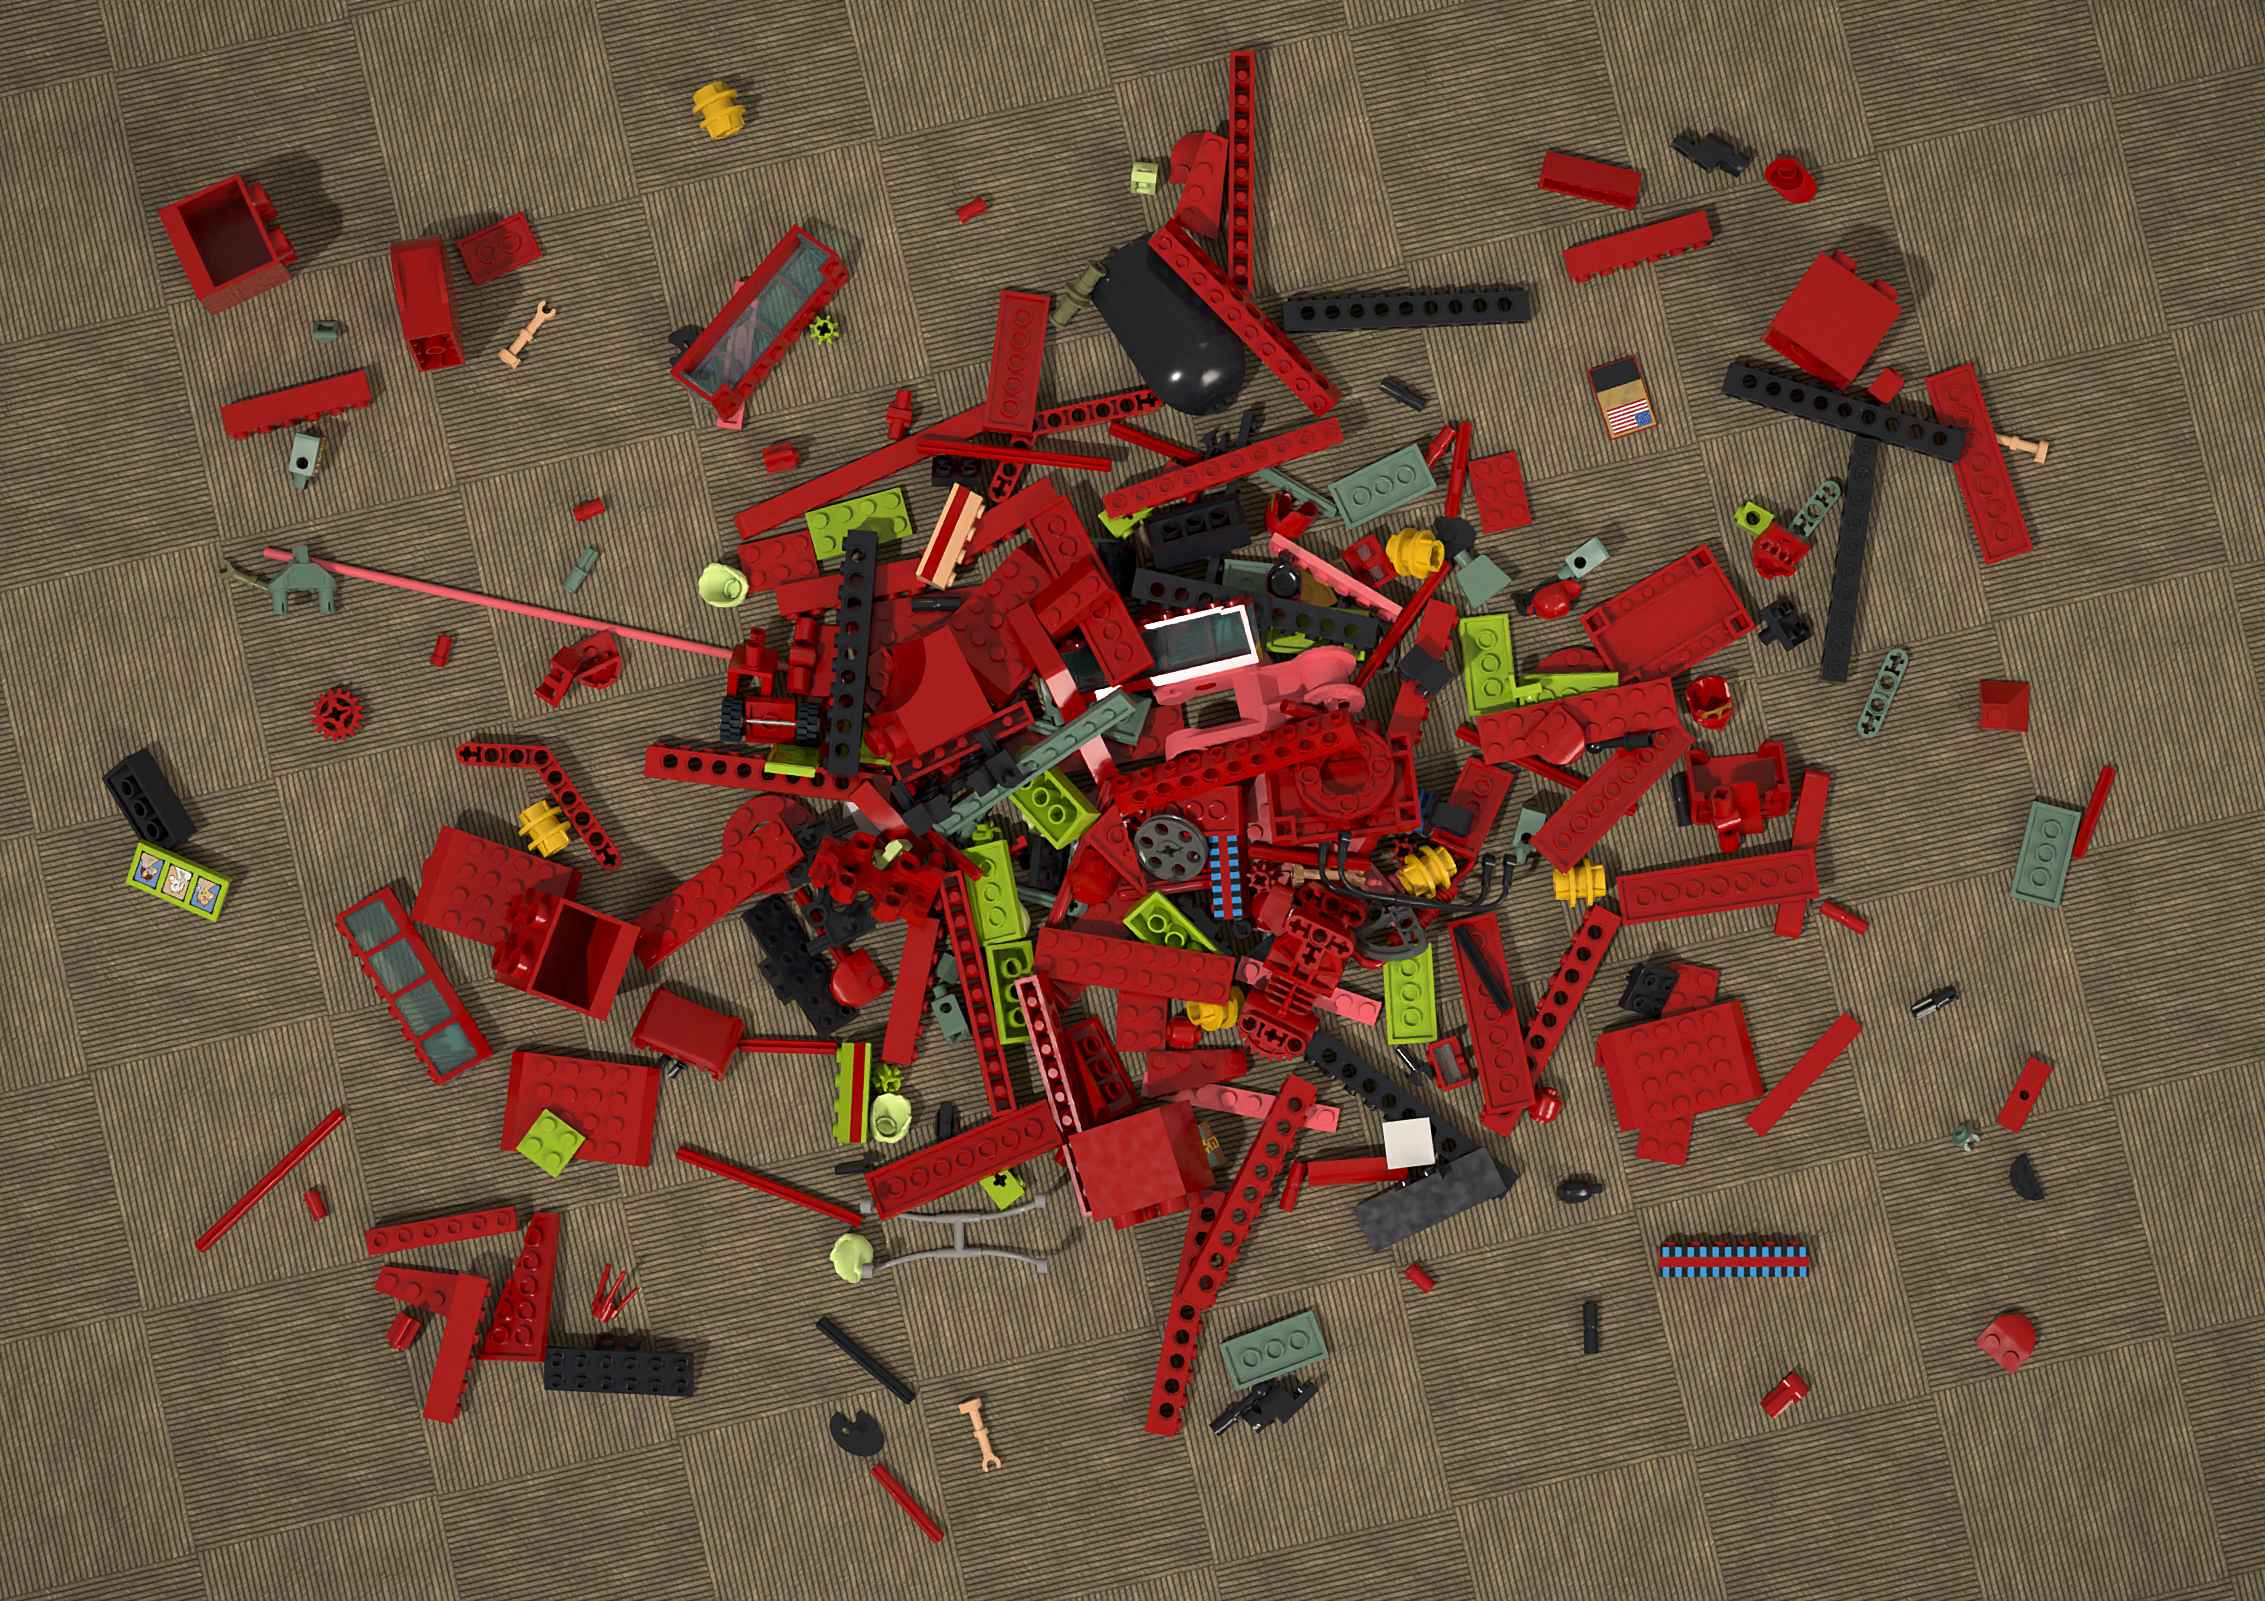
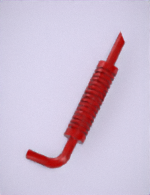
M1468 859L1457 873L1450 878V888L1442 890L1436 885V895L1431 899L1443 903L1451 902L1459 893L1456 886L1474 868V861ZM1430 908L1413 909L1423 930L1443 911ZM1407 918L1403 920L1401 927H1410L1413 919ZM1397 928L1386 939L1388 947L1405 945ZM1415 934L1410 935L1413 941L1417 939ZM1355 947L1350 955L1360 966L1370 970L1379 969L1388 962L1369 959Z

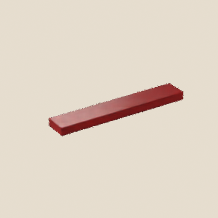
M1844 1012L1743 1121L1762 1138L1863 1028Z

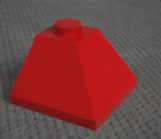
M1979 681L1978 730L2027 732L2029 683Z

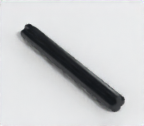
M826 1317L820 1318L815 1325L816 1328L905 1404L908 1405L912 1402L915 1394Z

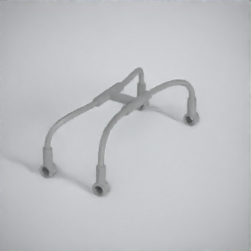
M1035 1193L1034 1202L996 1213L936 1214V1216L906 1212L896 1217L936 1222L937 1224L954 1223V1248H938L936 1251L914 1253L873 1266V1263H863L862 1276L863 1278H873L874 1273L921 1258L982 1257V1255L1001 1256L1037 1265L1038 1273H1048V1258L1036 1259L1019 1253L982 1249V1247L964 1248V1223L1003 1218L1035 1207L1046 1208V1193ZM861 1198V1213H872V1210L877 1211L871 1198Z

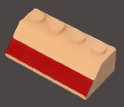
M954 484L916 572L917 580L945 591L947 586H952L957 574L953 572L956 563L961 564L966 554V550H963L966 540L971 542L976 528L972 527L976 518L980 519L986 505L982 504L983 497L959 484Z

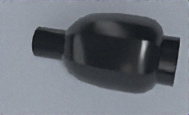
M1585 1179L1568 1180L1563 1182L1561 1186L1556 1187L1558 1201H1564L1566 1204L1581 1203L1589 1200L1593 1194L1603 1192L1601 1183L1591 1184Z

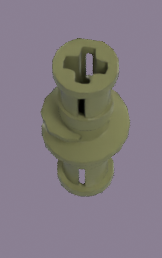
M1090 259L1087 262V268L1078 276L1075 284L1065 283L1068 293L1061 299L1055 311L1050 312L1048 315L1050 322L1056 327L1065 329L1068 326V320L1079 308L1086 309L1089 306V301L1091 300L1089 293L1094 289L1100 277H1104L1107 273L1105 267L1096 260Z

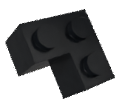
M1418 644L1395 667L1399 670L1396 674L1405 683L1412 682L1416 686L1414 691L1424 700L1429 698L1432 701L1454 676L1437 658L1434 660Z

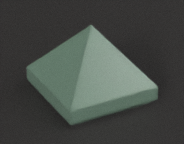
M314 322L312 338L328 344L337 338L339 322Z

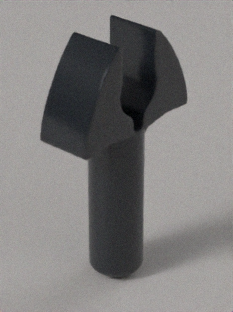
M1216 430L1210 431L1200 440V443L1206 446V451L1200 462L1212 459L1216 452L1221 451L1225 453L1226 438L1224 433L1220 443L1212 447L1211 438Z
M1403 1045L1395 1049L1398 1056L1411 1070L1410 1077L1406 1080L1414 1085L1424 1087L1423 1083L1417 1078V1070L1424 1072L1429 1080H1432V1071L1428 1062L1424 1065L1418 1064Z
M863 1154L864 1159L861 1163L836 1165L834 1171L836 1175L863 1173L865 1175L872 1172L865 1168V1166H868L870 1162H880L881 1160L873 1155Z

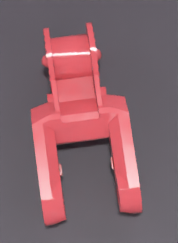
M1321 646L1306 650L1302 654H1298L1291 661L1273 664L1268 653L1262 651L1263 659L1257 663L1152 687L1151 690L1158 704L1168 706L1187 702L1195 696L1234 688L1241 718L1240 722L1207 729H1182L1170 734L1166 738V762L1303 721L1298 717L1280 712V703L1285 698L1326 712L1348 707L1351 716L1354 717L1364 708L1365 704L1363 691L1357 686L1350 685L1348 676L1356 667L1354 653L1347 647ZM1246 647L1238 648V649H1233V650H1228V651H1224V652H1219V653H1216V654H1217V655H1221V654H1225V653H1229V652H1233V651H1237V650L1246 649ZM1210 655L1172 662L1169 665L1175 666L1208 658Z

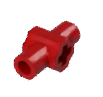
M897 390L894 403H889L885 424H889L886 438L902 441L905 428L910 429L914 407H910L912 392Z

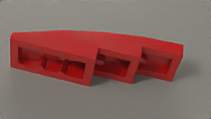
M867 779L848 795L855 805L890 841L907 839L913 845L908 852L916 855L919 860L933 849L922 836L916 838L910 827L905 825L899 812Z

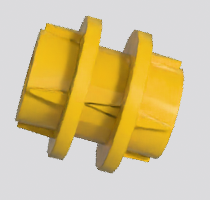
M723 81L709 84L692 96L696 104L692 109L694 116L704 115L705 120L699 126L701 131H708L711 138H715V140L725 138L736 133L745 125L741 116L745 112L744 106H734L732 103L738 97L736 89L729 90L727 84L723 83Z
M1404 528L1399 535H1391L1386 546V555L1400 576L1413 575L1415 578H1426L1430 575L1431 571L1438 572L1442 566L1444 545L1440 540H1436L1430 530L1417 531L1415 528Z
M545 799L529 807L518 816L524 825L518 833L520 837L529 834L533 839V842L527 847L530 852L539 849L543 857L548 858L572 842L566 833L572 825L569 821L560 824L557 816L562 812L560 806L551 809Z
M1423 845L1419 848L1420 858L1413 854L1405 856V867L1398 870V876L1410 896L1418 897L1423 894L1428 899H1431L1436 895V885L1442 890L1450 888V877L1457 873V868L1452 857L1443 846H1438L1432 850L1429 846Z
M1584 857L1583 865L1573 867L1565 876L1556 868H1553L1555 900H1568L1569 907H1575L1576 898H1585L1586 906H1592L1593 898L1602 897L1606 894L1603 865H1590L1589 857Z
M1231 986L1228 1008L1187 1001V1014L1193 1024L1201 1025L1206 1031H1216L1219 1027L1222 1029L1231 1028L1235 1025L1237 1018L1241 1016L1245 998L1239 986Z

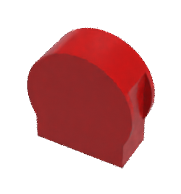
M436 234L391 242L392 271L404 340L418 372L465 365L466 359L456 289L442 235Z

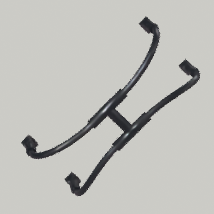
M1341 829L1337 837L1339 844L1336 860L1338 862V875L1346 889L1334 885L1325 874V863H1327V853L1331 841L1318 843L1319 850L1317 856L1319 876L1322 882L1334 892L1354 898L1382 901L1384 904L1452 912H1483L1500 906L1508 895L1509 887L1512 886L1513 871L1517 864L1516 855L1507 853L1504 855L1502 861L1504 868L1502 893L1493 903L1481 905L1486 898L1488 887H1490L1491 874L1496 862L1495 855L1484 854L1481 860V867L1483 868L1481 877L1482 890L1479 898L1472 904L1458 905L1422 897L1374 893L1351 885L1344 873V863L1347 860L1348 846L1352 838L1351 831Z

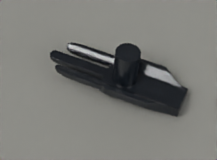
M941 1104L939 1111L935 1115L936 1144L940 1143V1137H943V1141H946L947 1137L950 1139L956 1134V1114L953 1111L952 1104Z

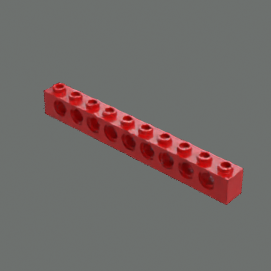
M1230 51L1227 275L1252 299L1255 51Z
M1171 217L1153 233L1147 243L1318 418L1322 417L1337 403L1342 392Z
M1333 417L1102 495V502L1110 523L1343 444L1344 438L1337 418Z
M1348 707L1112 778L1113 797L1122 816L1358 745L1356 725Z
M654 742L653 746H647L643 775L649 778L852 803L854 802L848 795L867 779L874 782V788L891 804L892 792L889 787L893 785L894 777L889 776V771L875 769L874 774L864 773L865 768L860 767L859 779H849L850 784L848 788L840 790L836 787L838 778L829 777L828 770H824V767H818L816 774L824 775L825 782L822 786L816 787L811 783L812 777L801 776L797 783L791 784L787 781V774L776 773L773 780H764L762 773L765 770L766 756L752 754L750 759L742 758V753L727 751L726 756L718 755L717 750L703 748L702 752H693V747L678 745L677 750L669 749L668 744ZM671 755L676 756L678 759L676 767L672 769L666 768L664 764L665 759ZM695 758L702 761V768L696 772L689 769L690 761ZM720 761L725 762L727 765L726 772L721 775L715 774L713 770L714 765ZM745 764L751 767V774L746 778L740 777L738 775L739 767Z
M961 870L945 873L938 890L991 1117L995 1118L1017 1111L1003 1048L1000 1045L997 1022Z
M1596 904L1592 909L1589 907L1586 909L1581 919L1585 922L1581 931L1576 929L1570 940L1573 943L1570 952L1565 951L1558 963L1562 966L1558 975L1553 973L1547 984L1550 987L1547 996H1541L1536 1005V1008L1539 1009L1536 1017H1530L1524 1030L1528 1031L1524 1038V1045L1527 1057L1532 1061L1530 1073L1533 1086L1538 1081L1622 919ZM1590 926H1597L1600 929L1601 935L1599 939L1594 940L1588 936ZM1579 948H1586L1589 951V959L1587 961H1580L1577 958L1576 952ZM1572 969L1577 972L1578 980L1575 983L1566 981L1565 973L1567 970ZM1557 991L1565 993L1567 1000L1564 1005H1557L1554 1002L1553 996ZM1550 1013L1555 1017V1024L1552 1027H1546L1542 1023L1544 1014ZM1534 1035H1539L1543 1038L1544 1045L1541 1049H1535L1531 1046L1530 1041ZM1485 1104L1478 1117L1482 1119L1480 1125L1508 1138L1522 1109L1510 1111L1506 1115L1488 1116Z
M1043 969L1022 974L1014 980L1053 1117L1065 1144L1062 1148L1083 1218L1093 1215L1068 1136L1092 1128L1047 973Z
M1293 1074L1286 1075L1176 1297L1207 1311L1208 1307H1213L1218 1297L1215 1293L1219 1285L1223 1286L1228 1278L1229 1272H1227L1230 1263H1234L1239 1256L1240 1250L1238 1247L1241 1241H1245L1251 1232L1249 1225L1252 1219H1256L1262 1210L1260 1203L1264 1195L1268 1196L1273 1188L1274 1183L1271 1181L1275 1173L1279 1174L1284 1166L1285 1161L1282 1159L1286 1151L1290 1152L1295 1144L1296 1139L1294 1135L1297 1129H1301L1306 1122L1307 1116H1305L1308 1107H1312L1317 1100L1318 1094H1316L1318 1087ZM1292 1097L1297 1098L1299 1101V1107L1295 1111L1290 1110L1288 1102ZM1282 1119L1286 1120L1288 1128L1284 1133H1280L1277 1129V1124ZM1273 1141L1277 1146L1275 1154L1270 1156L1266 1151V1146L1269 1142ZM1258 1164H1263L1266 1169L1265 1175L1261 1178L1255 1174V1168ZM1248 1186L1253 1187L1255 1191L1254 1197L1250 1200L1244 1197V1190ZM1240 1208L1244 1214L1243 1219L1240 1222H1235L1233 1212ZM1225 1231H1230L1232 1241L1225 1245L1221 1239L1222 1234ZM1215 1253L1221 1256V1263L1217 1267H1213L1210 1262L1211 1256ZM1204 1275H1207L1210 1279V1285L1206 1289H1202L1199 1285V1280Z
M1205 1188L1201 1189L1204 1203L1191 1207L1144 1430L1145 1432L1174 1437L1175 1432L1180 1433L1183 1419L1178 1418L1180 1408L1185 1409L1188 1394L1183 1393L1185 1383L1190 1384L1193 1373L1192 1369H1188L1190 1359L1195 1360L1198 1345L1194 1344L1195 1335L1201 1334L1203 1321L1199 1320L1202 1309L1176 1297L1191 1267V1259L1197 1255L1201 1247L1195 1241L1196 1235L1199 1232L1208 1233L1214 1219L1211 1222L1203 1221L1200 1216L1202 1209L1206 1207L1212 1208L1216 1217L1225 1199L1224 1192ZM1217 1253L1211 1256L1210 1262H1216ZM1207 1275L1202 1276L1199 1280V1285L1202 1289L1210 1285V1279ZM1184 1305H1190L1194 1308L1195 1313L1191 1319L1186 1320L1181 1317L1180 1309ZM1184 1329L1189 1333V1340L1185 1344L1176 1342L1175 1334L1178 1330ZM1180 1354L1183 1356L1184 1364L1182 1367L1173 1368L1170 1365L1172 1355ZM1170 1378H1174L1179 1382V1388L1174 1393H1170L1165 1389V1382ZM1170 1403L1173 1405L1174 1413L1170 1417H1163L1160 1414L1159 1409L1162 1404Z

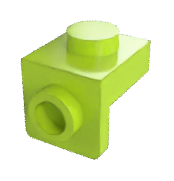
M1508 672L1509 678L1505 679L1507 693L1513 694V699L1523 696L1524 700L1535 699L1539 697L1538 693L1543 692L1541 680L1516 686L1514 672Z

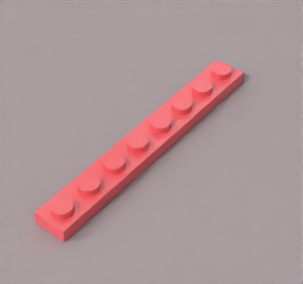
M1147 1071L1144 1074L1140 1095L1148 1097ZM1207 1084L1203 1085L1202 1088L1194 1090L1192 1088L1181 1091L1176 1095H1166L1157 1099L1171 1102L1189 1099L1192 1106L1265 1119L1276 1096ZM1289 1100L1288 1106L1290 1110L1295 1111L1299 1107L1298 1100ZM1319 1104L1308 1107L1305 1113L1307 1119L1303 1127L1335 1133L1340 1108ZM1284 1119L1279 1121L1280 1123L1287 1124L1286 1120Z

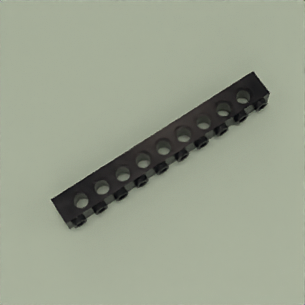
M1522 287L1508 288L1507 292H1498V288L1483 289V293H1474L1473 289L1459 290V294H1449L1448 290L1435 291L1434 295H1425L1423 291L1410 292V296H1400V293L1397 292L1386 293L1385 297H1376L1375 294H1362L1361 298H1351V295H1338L1336 299L1328 300L1326 296H1313L1312 300L1302 301V297H1289L1287 301L1282 303L1284 334L1528 324L1530 321L1529 291H1523ZM1500 300L1508 301L1510 310H1499L1497 303ZM1476 301L1483 302L1486 310L1481 313L1476 312L1473 309V303ZM1456 302L1460 304L1462 310L1457 314L1451 313L1448 305ZM1428 303L1434 304L1437 312L1433 315L1425 313L1424 305ZM1407 304L1412 308L1413 312L1409 316H1404L1399 312V307ZM1377 306H1385L1388 314L1384 317L1377 316L1374 311ZM1360 307L1364 314L1360 318H1354L1350 314V309ZM1328 308H1335L1338 310L1339 316L1336 319H1329L1325 311ZM1310 309L1314 312L1315 316L1311 320H1305L1301 317V311Z
M1736 361L1735 364L1731 362L1729 364L1721 395L1861 437L1876 439L1881 443L1957 465L1967 436V433L1962 432L1963 428L1955 425L1941 426L1939 421L1927 417L1925 420L1915 418V414L1909 411L1894 412L1891 411L1892 407L1881 403L1874 406L1868 404V400L1862 397L1854 396L1853 399L1844 397L1845 393L1835 389H1830V392L1820 389V385L1807 382L1804 385L1798 383L1797 379L1792 376L1783 375L1782 378L1774 376L1773 371L1765 368H1759V371L1749 368L1750 365L1745 362ZM1745 378H1753L1757 385L1752 389L1746 388L1743 385ZM1769 385H1777L1780 393L1776 396L1769 395L1766 390ZM1796 391L1800 392L1804 400L1800 403H1795L1791 400L1790 394ZM1816 399H1824L1827 402V408L1818 410L1814 406V401ZM1840 406H1847L1851 410V415L1842 417L1838 414L1837 409ZM1871 413L1875 421L1872 424H1865L1861 419V415ZM1888 420L1896 421L1898 429L1896 431L1887 430L1885 422ZM1918 427L1922 431V436L1920 438H1912L1909 435V429ZM1936 434H1941L1945 437L1946 443L1938 446L1933 442L1932 437Z
M1855 436L1851 440L1818 682L1843 686L1847 681L1879 440Z
M848 530L847 537H843L842 551L846 552V558L840 564V575L844 576L843 585L838 587V600H842L841 609L836 611V624H840L839 634L835 633L834 648H838L837 658L832 659V672L836 673L835 682L830 683V697H834L833 706L828 707V721H832L831 731L826 732V746H830L829 755L824 756V770H828V776L833 778L859 779L879 542L877 531ZM857 552H862L866 557L862 562H855L852 560L853 555ZM855 576H860L864 581L860 586L855 587L850 584L851 579ZM851 601H860L862 603L860 609L856 611L850 610L848 605ZM854 624L860 627L859 632L855 635H849L846 632L847 627ZM848 649H855L858 652L854 659L845 658L844 653ZM847 673H852L856 676L855 680L850 684L842 681L843 676ZM843 698H852L854 700L853 705L849 708L841 707L840 702ZM849 722L852 726L848 732L843 733L838 730L839 724ZM840 746H846L850 749L845 757L837 756L836 750Z
M1136 568L1130 596L1136 598L1135 603L1150 606V601L1160 603L1159 608L1174 611L1175 606L1184 609L1197 606L1198 609L1206 608L1200 604V596L1203 593L1211 594L1213 601L1221 600V604L1228 598L1244 594L1245 598L1252 596L1253 602L1261 606L1262 612L1260 616L1256 617L1258 629L1271 631V627L1281 629L1280 634L1294 637L1296 632L1305 634L1304 639L1317 642L1322 637L1330 639L1329 644L1342 647L1344 642L1354 644V650L1368 652V648H1374L1380 619ZM1157 582L1162 583L1165 588L1164 594L1160 597L1154 596L1151 592L1152 585ZM1181 587L1189 592V597L1185 602L1178 601L1175 596L1176 591ZM1247 607L1246 610H1247V614H1248V618H1249V622H1250V617H1249L1248 607ZM1277 608L1283 609L1286 613V618L1281 623L1275 622L1272 618V613ZM1240 611L1223 615L1220 612L1210 614V619L1222 621L1223 617L1233 618V624L1244 626ZM1301 613L1307 614L1310 618V624L1306 628H1301L1296 623V618ZM1324 619H1331L1334 622V630L1331 633H1325L1321 630L1320 624ZM1348 624H1355L1358 627L1359 633L1355 638H1348L1345 635V627Z
M1319 1028L1310 1042L1307 1043L1303 1052L1305 1054L1303 1059L1313 1067L1318 1064L1324 1068L1323 1074L1333 1082L1338 1079L1344 1083L1343 1089L1355 1097L1356 1094H1359L1365 1099L1363 1104L1375 1112L1376 1109H1379L1385 1114L1383 1116L1385 1121H1402V1112L1405 1109H1412L1415 1112V1119L1429 1117L1430 1124L1435 1127V1134L1432 1137L1434 1156L1437 1153L1443 1157L1444 1161L1442 1163L1444 1165L1462 1157L1466 1153L1481 1148L1322 1028ZM1331 1049L1335 1052L1336 1059L1333 1063L1323 1061L1322 1053L1324 1050ZM1351 1064L1355 1067L1356 1074L1353 1078L1343 1076L1342 1068L1344 1065ZM1365 1079H1371L1375 1082L1376 1088L1374 1092L1366 1093L1362 1089V1083ZM1385 1094H1392L1395 1097L1396 1103L1392 1108H1386L1382 1104V1097ZM1446 1138H1450L1455 1142V1149L1451 1153H1447L1442 1149V1142ZM1491 1155L1507 1190L1490 1199L1493 1201L1496 1198L1502 1200L1519 1175Z

